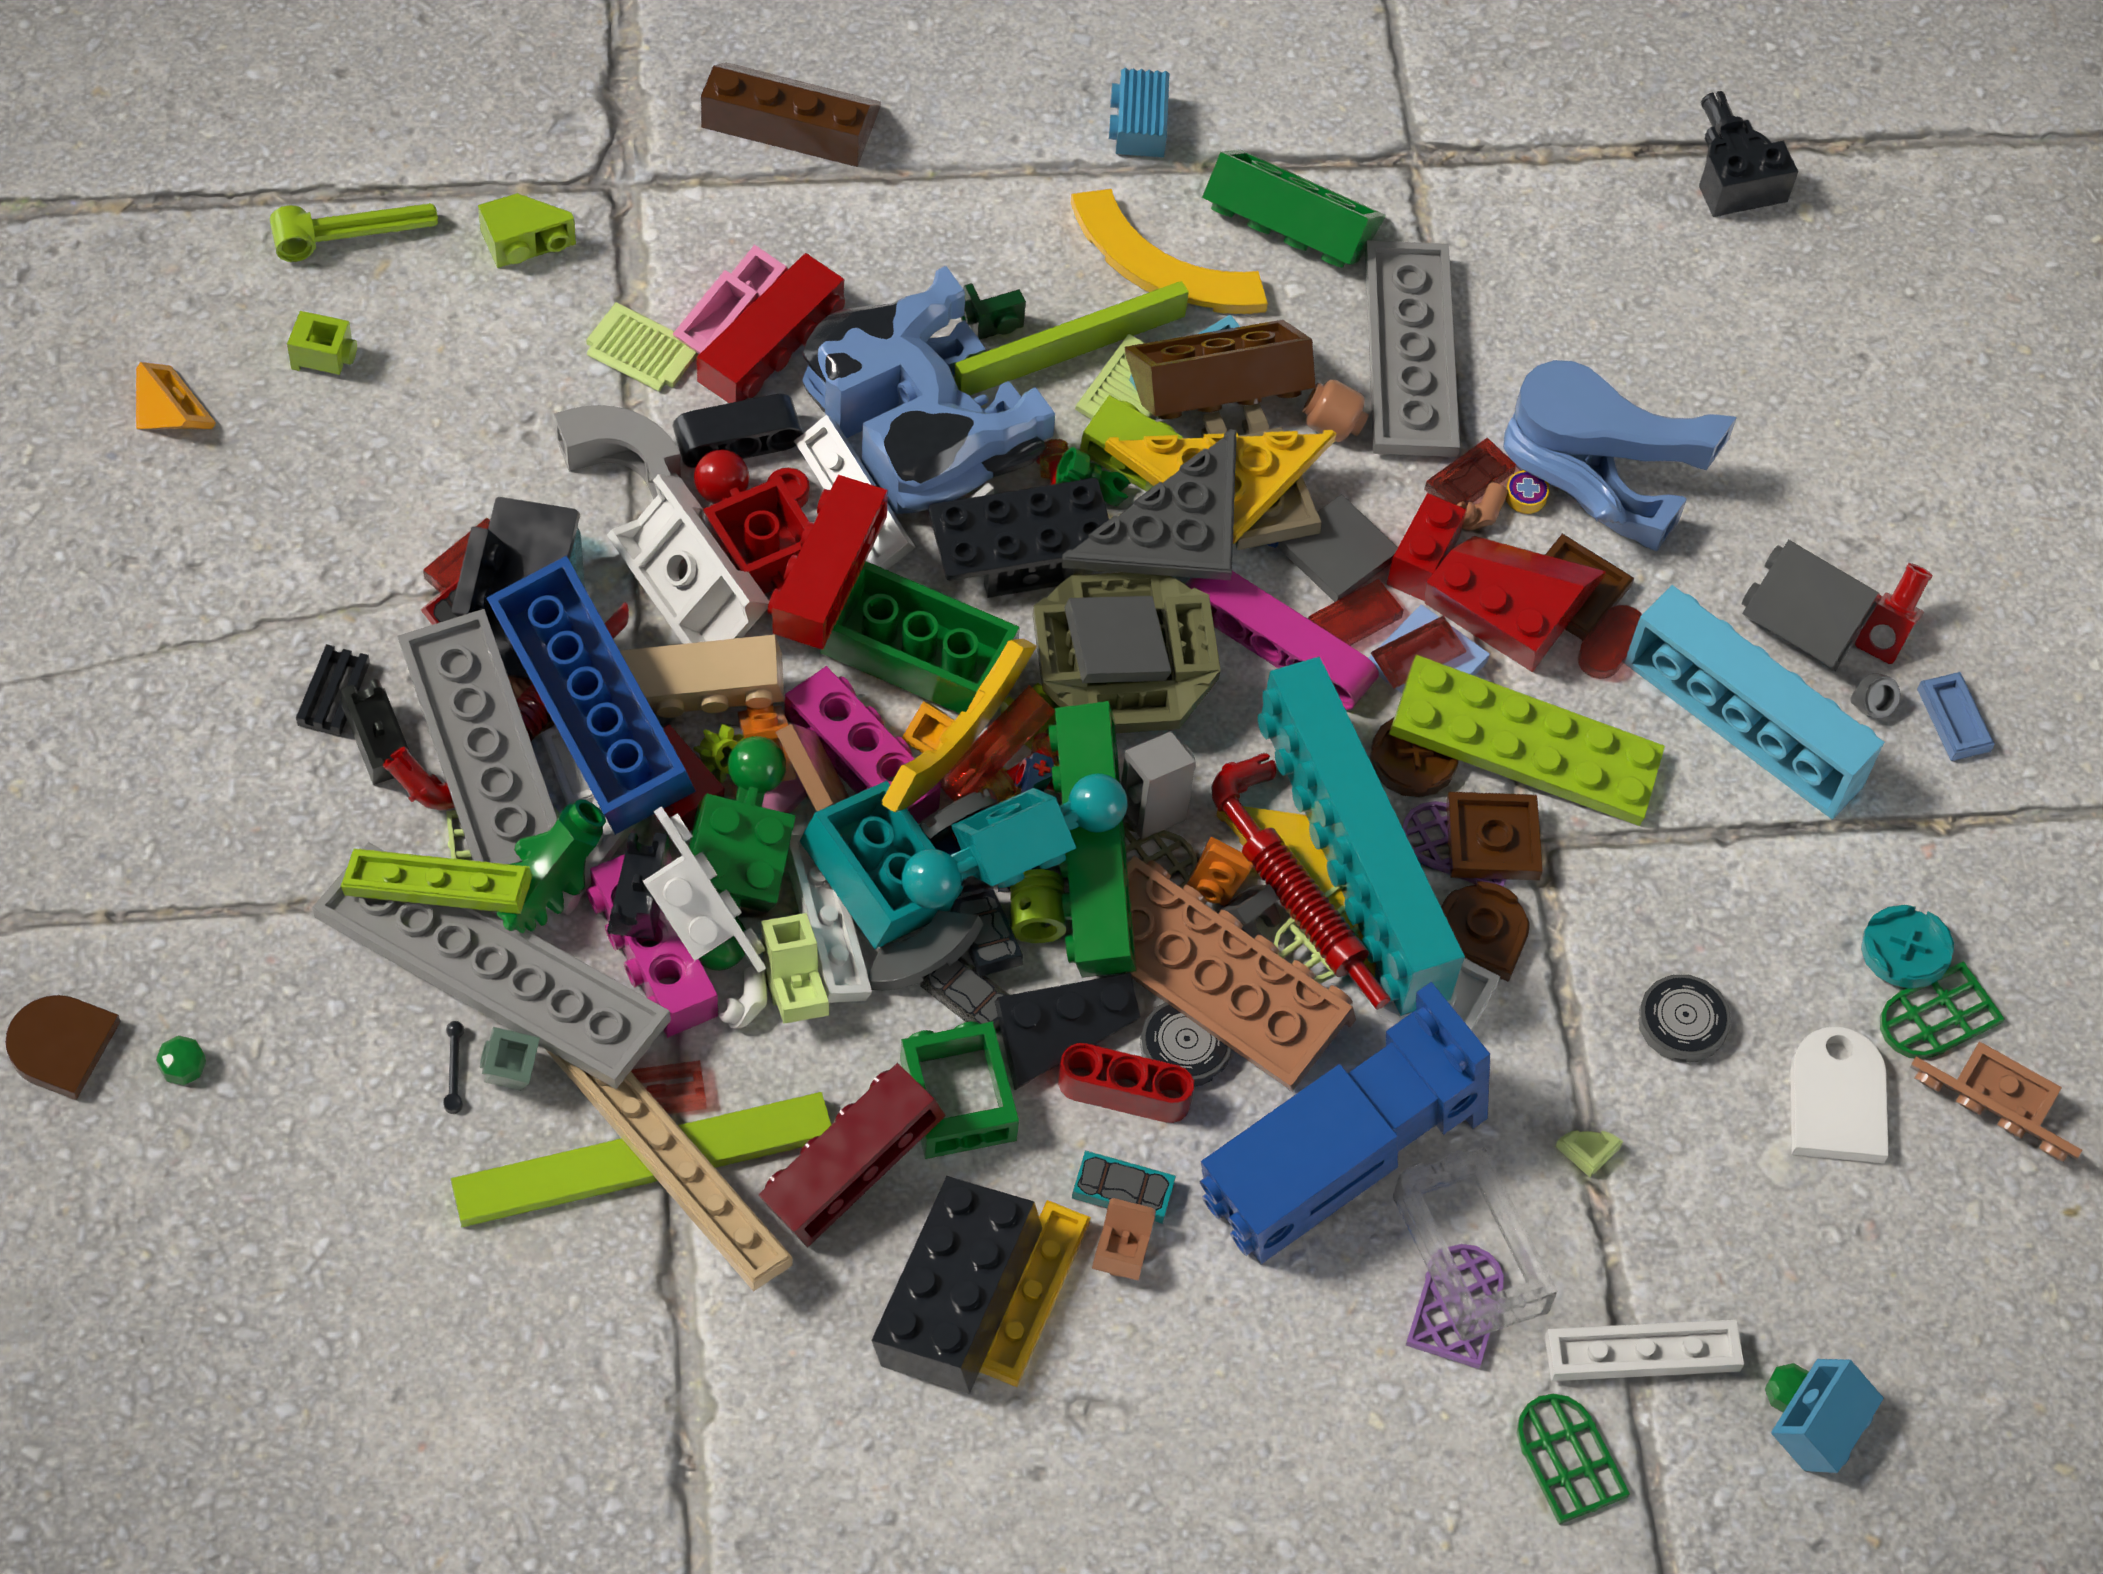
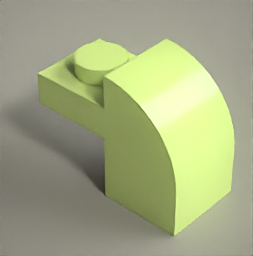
M807 913L761 921L762 945L766 950L763 952V959L766 967L767 983L773 1006H778L783 1024L829 1016V1001L818 972L817 941Z

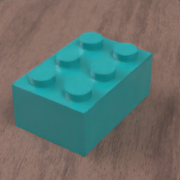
M884 781L815 812L800 839L804 849L874 949L929 924L938 910L949 911L963 889L962 885H960L957 895L951 902L933 909L918 906L908 898L902 886V872L905 864L919 851L935 849V847L907 808L895 813L882 805V799L890 787L888 781Z

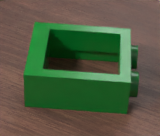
M975 1021L965 1022L954 1029L936 1033L931 1030H923L912 1034L909 1038L901 1039V1065L925 1090L926 1087L920 1062L984 1050L999 1107L943 1118L920 1140L925 1159L1017 1141L1019 1119L993 1021L982 1024Z

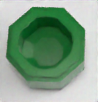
M179 1035L162 1043L156 1058L158 1068L166 1082L183 1086L200 1078L206 1064L205 1055L196 1039Z
M1795 1363L1776 1367L1765 1387L1770 1405L1784 1412L1809 1371Z

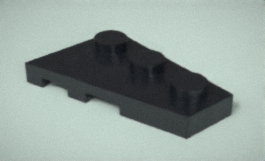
M1130 973L1000 996L994 1001L1015 1090L1043 1073L1059 1066L1064 1051L1071 1045L1077 1043L1096 1045L1136 1022L1141 1017Z

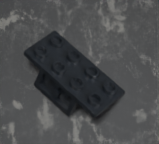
M1096 478L935 503L929 506V516L946 579L953 581L984 575V587L987 598L1059 586L1073 575L1074 571L1072 568H1062L1063 554L1069 549H1075L1089 538V534L1109 520L1100 485Z
M497 497L494 502L488 529L471 527L451 612L459 617L485 609L508 676L531 680L489 604L487 597L566 555L570 561L580 519V513L576 509Z

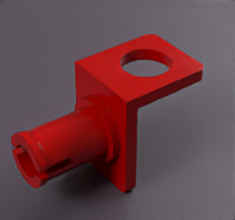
M1908 563L1893 594L1886 592L1882 596L1861 630L1855 646L1887 664H1893L1912 628L1924 614V611L1917 608L1916 605L1933 575L1919 565ZM1884 624L1893 629L1896 639L1891 647L1879 648L1871 640L1872 629L1877 625Z

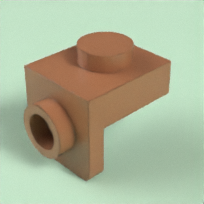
M1116 1198L1110 1199L1092 1269L1107 1272L1118 1277L1139 1280L1156 1210Z

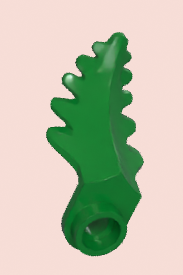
M579 799L574 804H568L549 831L522 838L516 843L514 850L522 859V862L510 863V865L529 866L533 876L521 914L497 912L498 917L503 920V926L506 930H517L520 933H524L526 929L534 931L536 928L535 920L541 926L546 925L548 920L546 907L556 914L563 912V891L577 896L584 890L586 858L598 844L603 834V826L606 823L604 814L593 803Z

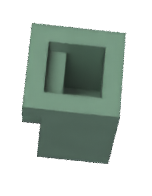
M493 1027L490 1040L485 1042L480 1060V1068L483 1069L482 1074L485 1075L484 1082L519 1091L525 1088L530 1083L540 1038Z

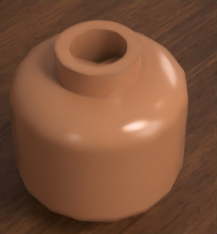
M1333 379L1328 380L1324 385L1316 384V388H1313L1302 411L1307 414L1306 423L1309 428L1320 434H1323V430H1333L1337 433L1336 442H1342L1350 433L1358 436L1369 415L1362 411L1365 404L1364 396Z

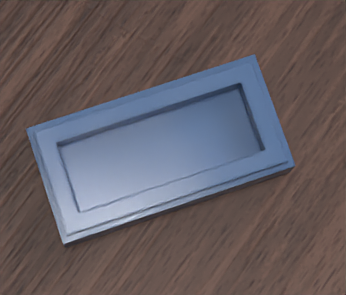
M1961 672L1920 682L1917 690L1950 761L1992 751L1995 743Z

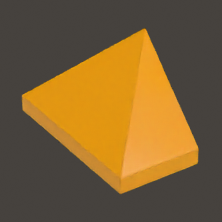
M146 362L139 363L136 368V429H212L215 426L216 422L172 366Z

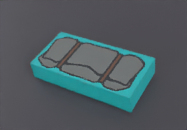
M1085 1150L1072 1192V1199L1108 1208L1109 1201L1112 1198L1151 1207L1156 1210L1154 1222L1163 1224L1176 1175Z

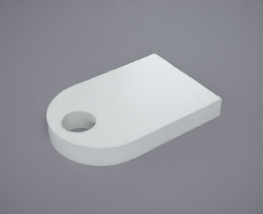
M1826 1027L1812 1032L1800 1043L1791 1063L1792 1155L1884 1164L1888 1158L1886 1068L1882 1055L1868 1038L1848 1028ZM1837 1043L1844 1046L1849 1053V1058L1844 1060L1833 1058L1828 1053L1826 1045Z

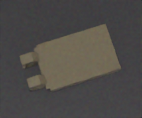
M1260 403L1243 406V414L1247 420H1242V428L1245 435L1240 436H1263L1264 432L1283 431L1282 427L1269 429L1268 421ZM1219 412L1203 415L1202 421L1206 428L1202 429V438L1204 434H1223L1227 432ZM1302 476L1235 543L1237 550L1320 533L1321 520Z

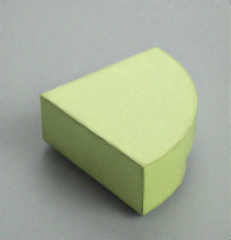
M1576 1130L1558 1139L1555 1147L1586 1175L1591 1177L1621 1148L1623 1141L1606 1131L1598 1133L1592 1131L1579 1132Z

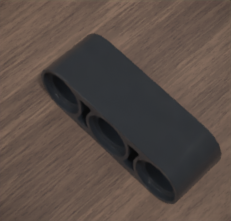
M773 394L689 411L678 416L672 425L684 465L691 468H696L703 456L715 450H728L736 453L742 459L785 451L797 446L794 441L803 434L793 400L786 394Z

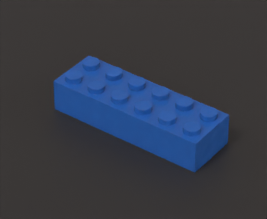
M567 555L487 597L489 604L615 835L655 814L654 811L661 806L664 809L696 792L682 762Z

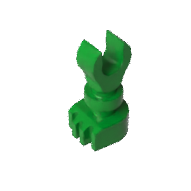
M1075 447L1069 448L1062 456L1057 467L1056 484L1096 478L1098 479L1103 499L1107 504L1118 506L1129 497L1121 492L1131 484L1122 473L1102 471L1101 466L1094 462L1090 463V456Z

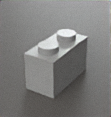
M1171 731L1125 750L1121 785L1127 796V810L1124 818L1141 839L1187 820L1196 761L1190 748L1182 745Z

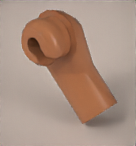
M1489 483L1481 503L1474 504L1473 502H1468L1466 506L1464 501L1459 502L1457 506L1467 509L1462 529L1471 531L1493 525L1508 494L1506 487L1499 483Z

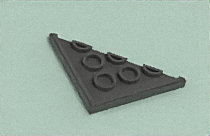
M1230 429L1221 440L1209 449L1204 448L1180 466L1178 472L1163 483L1159 482L1136 499L1134 505L1118 517L1113 516L1089 534L1087 540L1075 549H1069L1065 552L1062 558V568L1231 580L1237 430Z

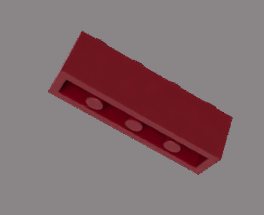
M897 1062L890 1070L883 1071L877 1075L871 1082L869 1090L855 1103L845 1106L837 1114L835 1122L822 1135L810 1139L801 1149L800 1155L786 1169H781L774 1173L768 1179L765 1189L758 1196L808 1248L946 1115L936 1100Z

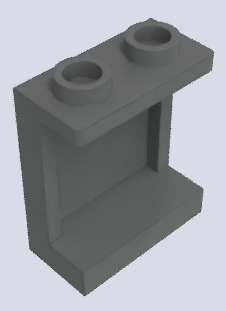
M1788 539L1784 547L1777 545L1765 563V568L1769 571L1761 584L1754 582L1748 589L1741 603L1746 607L1742 614L1747 619L1756 622L1836 671L1882 596L1876 590Z

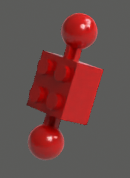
M728 450L712 451L703 456L698 462L694 473L697 491L705 500L713 503V505L702 509L704 525L738 571L749 572L764 594L776 588L782 589L786 581L784 574L787 563L792 555L798 556L802 548V534L809 520L781 476L747 490L750 475L744 460L736 453Z

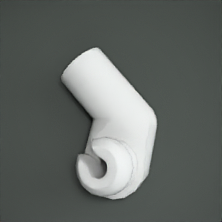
M754 966L743 971L744 995L739 1000L729 998L727 1003L723 1002L719 1009L720 1019L728 1023L731 1028L746 1027L766 1007L767 982L765 969L758 973Z

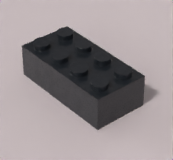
M946 1176L871 1340L881 1367L964 1393H971L1042 1231V1225L1034 1201Z

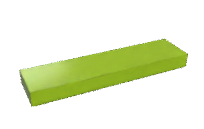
M353 849L340 887L344 896L521 914L533 875L529 866Z

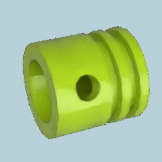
M1033 869L1023 872L1025 878L1010 886L1011 929L1015 938L1028 943H1047L1061 938L1066 932V920L1062 904V893H1065L1064 879L1060 874L1045 869ZM1046 923H1050V924H1051L1050 926L1045 927V924H1046Z

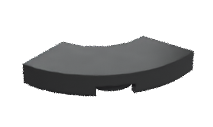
M938 910L929 925L915 936L900 942L887 943L881 946L868 974L871 990H895L924 982V976L932 973L944 964L951 966L968 950L979 935L984 925L979 915Z

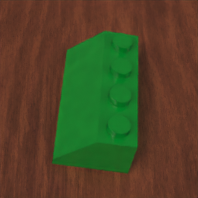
M1241 149L1220 152L1202 196L1203 199L1212 202L1211 209L1231 218L1237 213L1249 219L1247 224L1249 227L1265 234H1270L1271 230L1286 236L1284 239L1286 244L1303 251H1307L1308 246L1323 252L1322 260L1341 268L1344 267L1345 263L1353 264L1359 262L1365 252L1367 240L1372 241L1386 216L1379 211Z

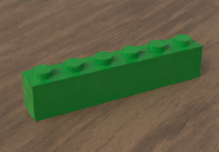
M1109 701L1055 708L1056 724L1049 725V739L1052 752L1058 751L1059 766L1052 767V778L1055 793H1062V804L1068 802L1073 786L1087 775L1096 773L1106 774L1120 783L1115 718ZM1124 819L1116 827L1105 832H1090L1079 826L1070 830L1076 849L1065 853L1066 860L1059 864L1062 878L1068 877L1070 892L1062 893L1065 920H1072L1073 935L1066 936L1065 938L1069 964L1076 963L1082 978L1137 971Z

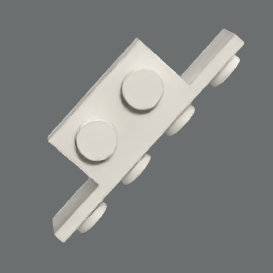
M662 806L655 810L654 813L682 856L646 878L643 882L694 961L735 936L758 973L766 969L758 956L766 951L751 927L743 932L734 919L742 912L727 889L718 894L710 879L717 876L703 852L696 856L692 854L685 843L692 838V835L678 813L669 818Z

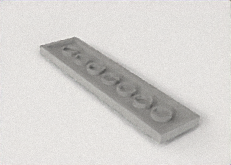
M370 842L363 848L364 850L384 851ZM346 869L312 907L314 917L509 1029L518 1033L539 1037V1046L615 1089L618 1088L671 1021L670 1011L527 930L524 933H520L517 930H506L503 926V920L493 911L344 896L340 886Z

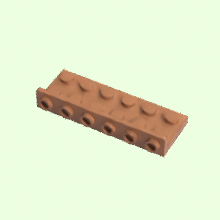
M1133 856L1128 862L1127 867L1137 971L1127 973L1131 974V978L1171 1005L1202 1029L1293 1092L1344 1025L1351 1027L1356 1021L1354 1009L1351 1006L1353 1003L1352 999L1336 986L1331 985L1327 989L1314 980L1316 975L1303 963L1294 960L1290 964L1277 955L1279 949L1267 938L1257 935L1254 939L1241 930L1243 927L1242 923L1229 912L1221 910L1217 913L1206 906L1207 900L1193 887L1185 885L1182 889L1170 881L1171 875L1158 863L1150 860L1146 864L1136 856Z

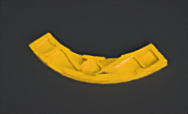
M1112 189L1071 194L1070 203L1074 215L1087 240L1094 243L1097 249L1105 256V261L1113 269L1141 289L1152 292L1182 281L1189 291L1187 305L1189 303L1213 308V312L1227 314L1265 313L1267 311L1268 303L1259 271H1220L1181 261L1153 246L1130 225L1116 203Z
M1024 638L1007 642L993 668L979 687L967 711H962L940 736L939 741L941 742L936 750L924 751L914 760L901 765L882 799V805L895 813L909 807L930 791L951 770L996 713L1037 647L1036 645Z

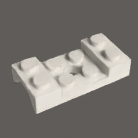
M658 474L653 480L658 494L657 497L637 520L611 529L606 536L683 644L742 638L768 609L769 600L749 572L738 571L709 532L698 516L703 508L680 477ZM685 558L688 569L685 577L681 580L679 577V563Z

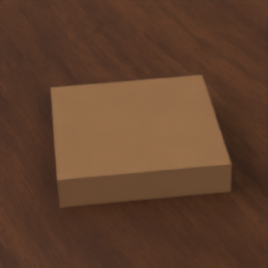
M791 723L776 732L816 811L849 798L815 731Z

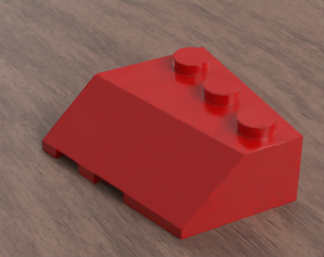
M1473 536L1453 548L1426 582L1425 604L1533 672L1568 626L1571 619L1577 614L1604 578L1606 571Z

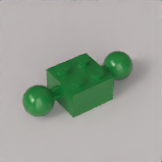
M752 736L736 744L729 755L728 772L732 781L738 787L736 800L708 793L703 797L697 807L689 849L694 856L703 852L715 870L717 876L710 879L718 894L727 889L739 909L741 906L768 913L778 901L796 815L762 807L765 793L775 789L785 776L786 758L780 746L773 740L762 736ZM736 916L734 919L744 932L746 929L743 923L738 919V916ZM735 936L700 957L699 960L702 966L708 969L726 970L738 964L744 957L745 952Z

